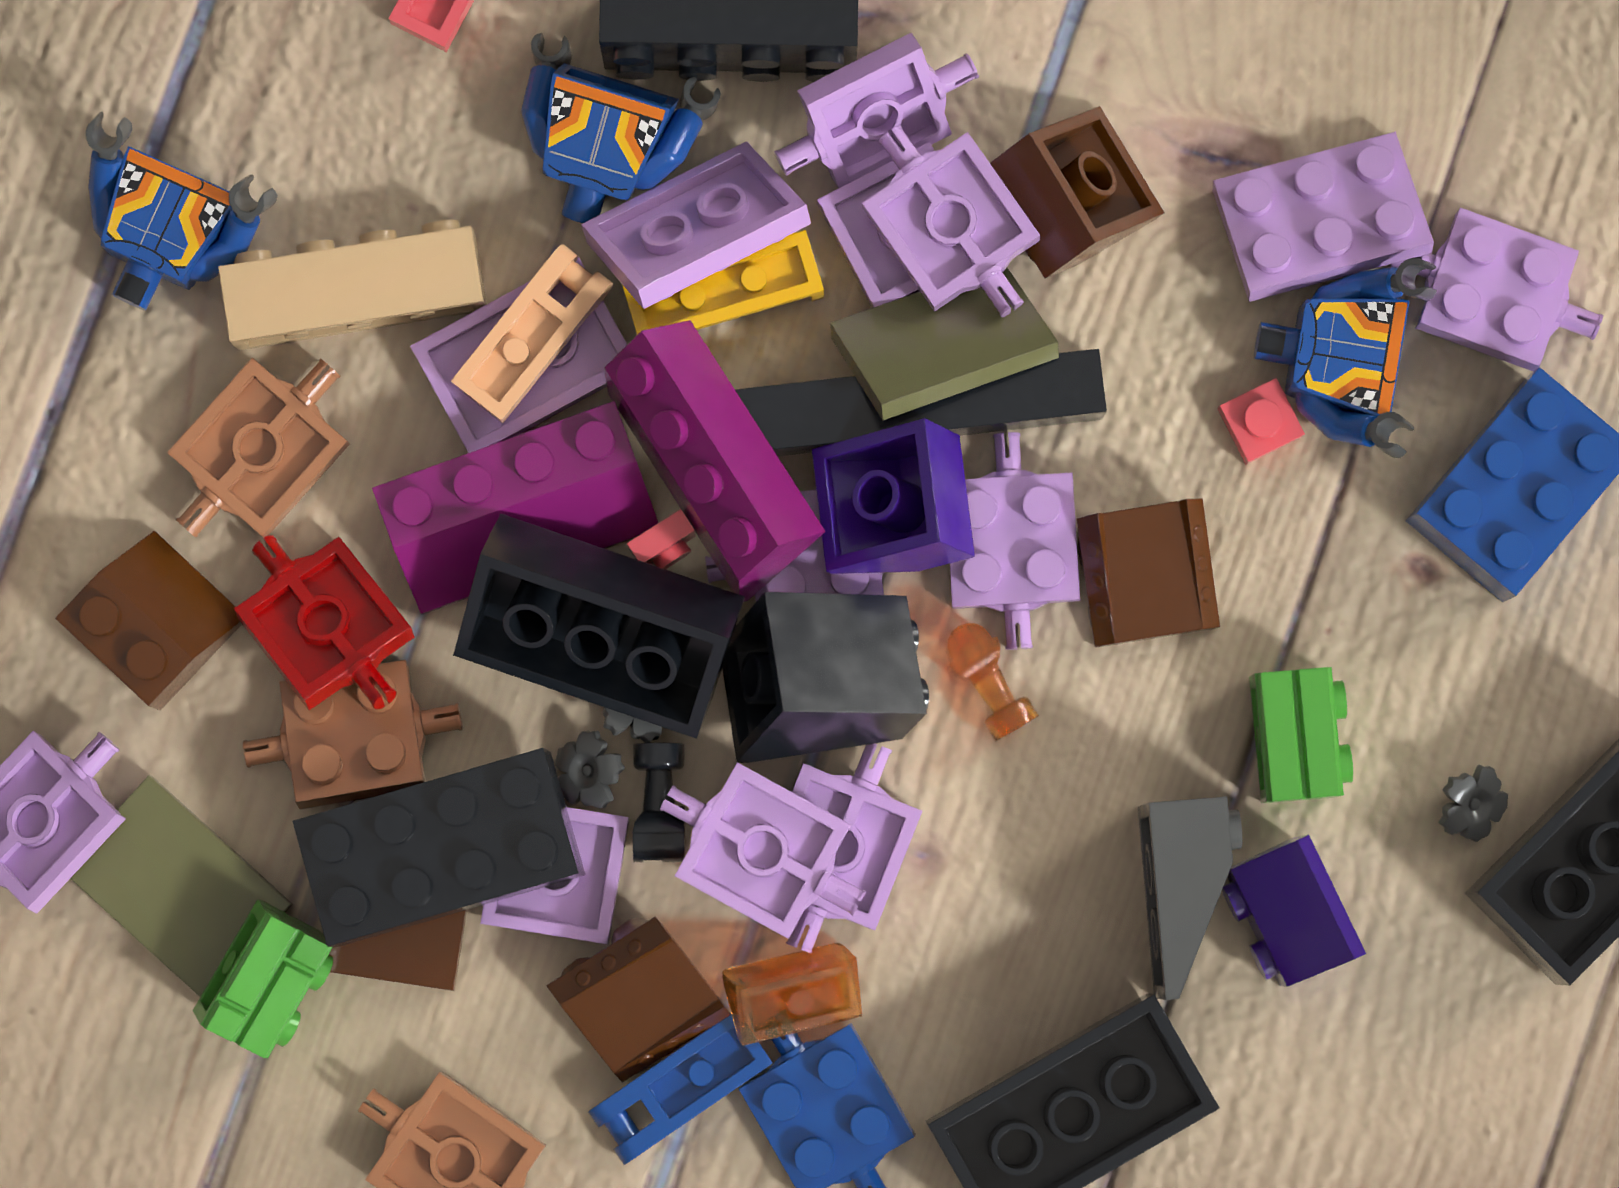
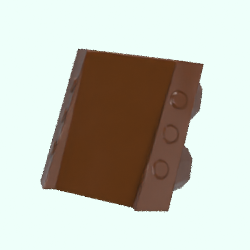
M1203 498L1183 499L1125 510L1096 513L1077 518L1079 533L1077 549L1080 564L1084 568L1089 603L1088 614L1095 648L1220 627Z
M656 917L650 920L642 918L627 920L614 931L611 945L592 957L576 959L563 970L559 978L546 985L560 1006L622 1083L731 1015L699 970Z

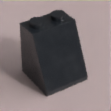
M764 592L736 625L722 667L736 763L758 762L903 739L927 714L929 704L928 685L920 676L916 653L919 644L918 627L916 622L910 618L907 596Z

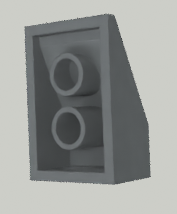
M1227 796L1151 802L1138 807L1153 992L1157 999L1172 1000L1180 998L1233 863L1232 850L1242 848L1239 810H1228Z

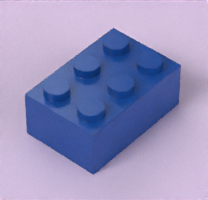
M1539 367L1523 380L1405 521L1503 603L1518 595L1619 474V433Z

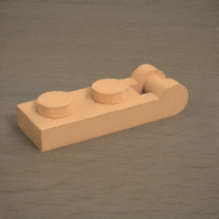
M561 244L552 253L451 380L455 387L501 423L505 422L587 317L601 304L614 284L599 271L592 275L576 262L578 255L564 244ZM560 282L577 294L566 308L549 295Z

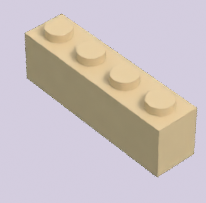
M450 219L424 224L421 226L423 234L397 238L396 230H377L361 234L359 236L360 244L335 248L333 240H315L297 245V254L272 258L270 250H253L239 253L235 258L234 264L218 266L229 341L240 351L470 314L487 305L476 235L471 226L460 227L459 220Z

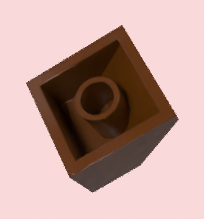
M1100 106L1028 133L990 162L993 169L1040 234V241L1025 251L1029 258L1037 265L1045 279L1081 264L1165 213Z
M156 531L150 533L100 570L55 618L145 704L160 711L242 625L234 611L236 606Z

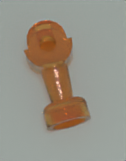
M966 623L953 630L946 642L945 652L950 662L947 669L955 677L964 681H970L991 709L993 714L985 719V725L996 742L1039 717V714L1028 697L1023 696L1016 700L1014 699L997 663L1000 658L1001 647L998 637L996 636L992 639L984 627L976 623Z

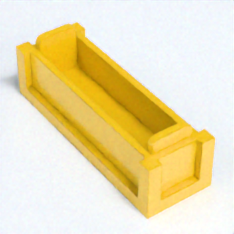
M806 230L790 234L781 241L772 243L731 264L726 269L718 271L645 309L641 307L623 286L637 335L642 330L691 320L696 330L806 297H810L811 302L824 298V288Z

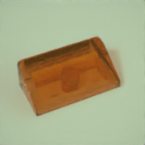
M832 943L813 948L812 954L806 951H799L723 970V985L739 1043L744 1046L862 1017L857 957L843 944Z

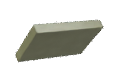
M1007 267L1002 273L1019 297L1023 299L1024 303L1015 311L1011 307V313L1005 317L999 315V311L982 287L961 293L935 312L922 293L917 292L830 323L831 339L882 420L1059 358L1057 339Z
M148 775L117 809L126 820L70 879L201 997L257 899L285 913L293 904L153 776Z

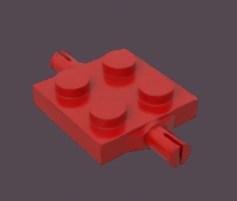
M273 535L263 538L268 551L259 540L253 546L252 553L260 560L271 576L260 591L236 606L234 611L239 621L307 709L310 711L341 688L351 686L354 683L361 689L375 710L385 707L382 696L390 704L395 699L397 692L389 685L377 667L383 659L415 637L411 626L340 537H337L314 554L300 557L293 561L278 544L277 539Z

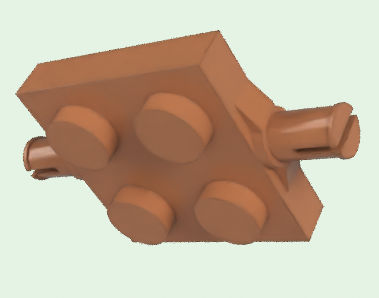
M251 358L167 452L191 473L198 489L202 492L176 521L197 538L201 530L222 509L224 512L241 517L263 538L268 536L350 445L346 439L325 422L319 408L315 405L330 386L341 376L320 358L315 367L295 387L291 383L276 379L254 358Z
M406 660L383 663L377 667L385 680L397 692L395 699L390 704L382 696L385 707L379 710H375L372 707L371 702L357 684L354 683L351 686L341 688L309 711L286 680L280 681L284 714L280 735L250 741L243 740L245 762L247 767L250 768L255 765L284 760L292 773L295 803L299 810L379 796L425 782L422 754L426 743L425 736L463 730L459 704L455 703V705L421 710L412 694L409 667Z
M443 1072L438 1073L422 1098L406 1108L405 1111L378 1093L376 1089H373L366 1099L385 1111L386 1115L367 1101L363 1102L358 1112L363 1113L390 1132L387 1136L384 1153L365 1179L376 1188H524L528 1171L546 1147L544 1142Z

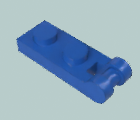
M736 1009L730 1016L701 1033L589 1110L588 1113L598 1128L602 1125L606 1126L618 1144L613 1150L623 1165H625L773 1064V1062ZM641 1099L655 1121L639 1131L626 1109Z

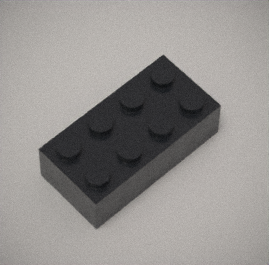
M600 0L599 44L604 68L616 70L617 77L631 80L650 79L654 77V70L679 71V77L688 80L689 78L696 77L697 81L716 79L717 71L742 72L743 79L756 82L779 80L780 72L805 73L806 80L815 82L857 60L858 0Z
M500 513L479 557L453 656L697 739L714 696L745 596Z
M1619 739L1465 892L1555 985L1570 986L1619 937Z
M545 748L536 749L292 821L327 947L345 946L586 875L552 754Z
M1147 993L925 1122L963 1188H1083L1215 1112L1220 1107L1155 994Z

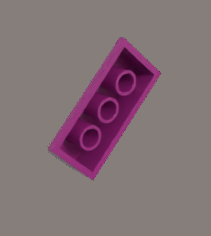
M691 320L642 330L604 367L608 395L612 401H615L620 414L680 509L689 520L732 591L745 596L743 602L751 599L826 532Z
M615 401L372 488L393 549L421 615L469 598L480 554L500 513L604 549L636 538L658 524Z

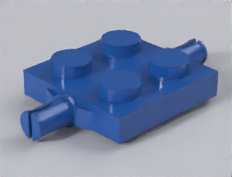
M785 1010L774 1015L785 1037L782 1035L773 1017L762 1022V1026L765 1027L781 1056L766 1073L741 1086L739 1091L795 1188H827L832 1184L846 1183L852 1180L857 1188H871L870 1185L872 1188H886L875 1167L886 1153L914 1138L916 1133L853 1024H848L824 1039L803 1043Z

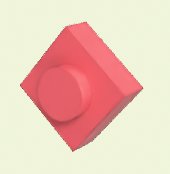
M398 0L388 19L392 25L447 53L474 0Z
M1277 378L1217 408L1245 465L1305 435Z
M680 509L628 542L627 545L636 560L667 569L691 552L687 542L696 537V534L689 520Z

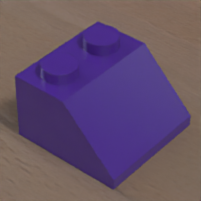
M923 418L812 449L820 523L826 531L822 534L826 572L831 574L919 572L975 557L960 435Z
M1309 835L1291 838L1231 867L1227 876L1230 883L1223 886L1222 892L1235 919L1239 922L1247 918L1258 940L1249 945V948L1265 980L1275 976L1279 986L1288 987L1366 954Z

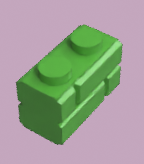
M1332 667L1263 672L1251 675L1249 683L1261 804L1343 796V783L1353 782L1351 749L1349 744L1339 745L1337 719H1346L1347 698L1343 680L1333 681Z
M257 899L192 1011L200 1025L205 1029L237 1043L240 1047L264 1059H268L276 1044L282 1047L285 1046L295 1034L301 1018V1013L296 1009L307 990H318L327 979L333 965V957L328 954L333 947H327L324 934L318 929Z

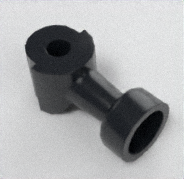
M633 744V765L637 770L646 771L643 811L635 821L632 832L633 862H643V860L682 862L685 858V822L665 811H661L660 808L665 799L675 804V799L667 794L673 786L672 771L680 770L684 767V744Z

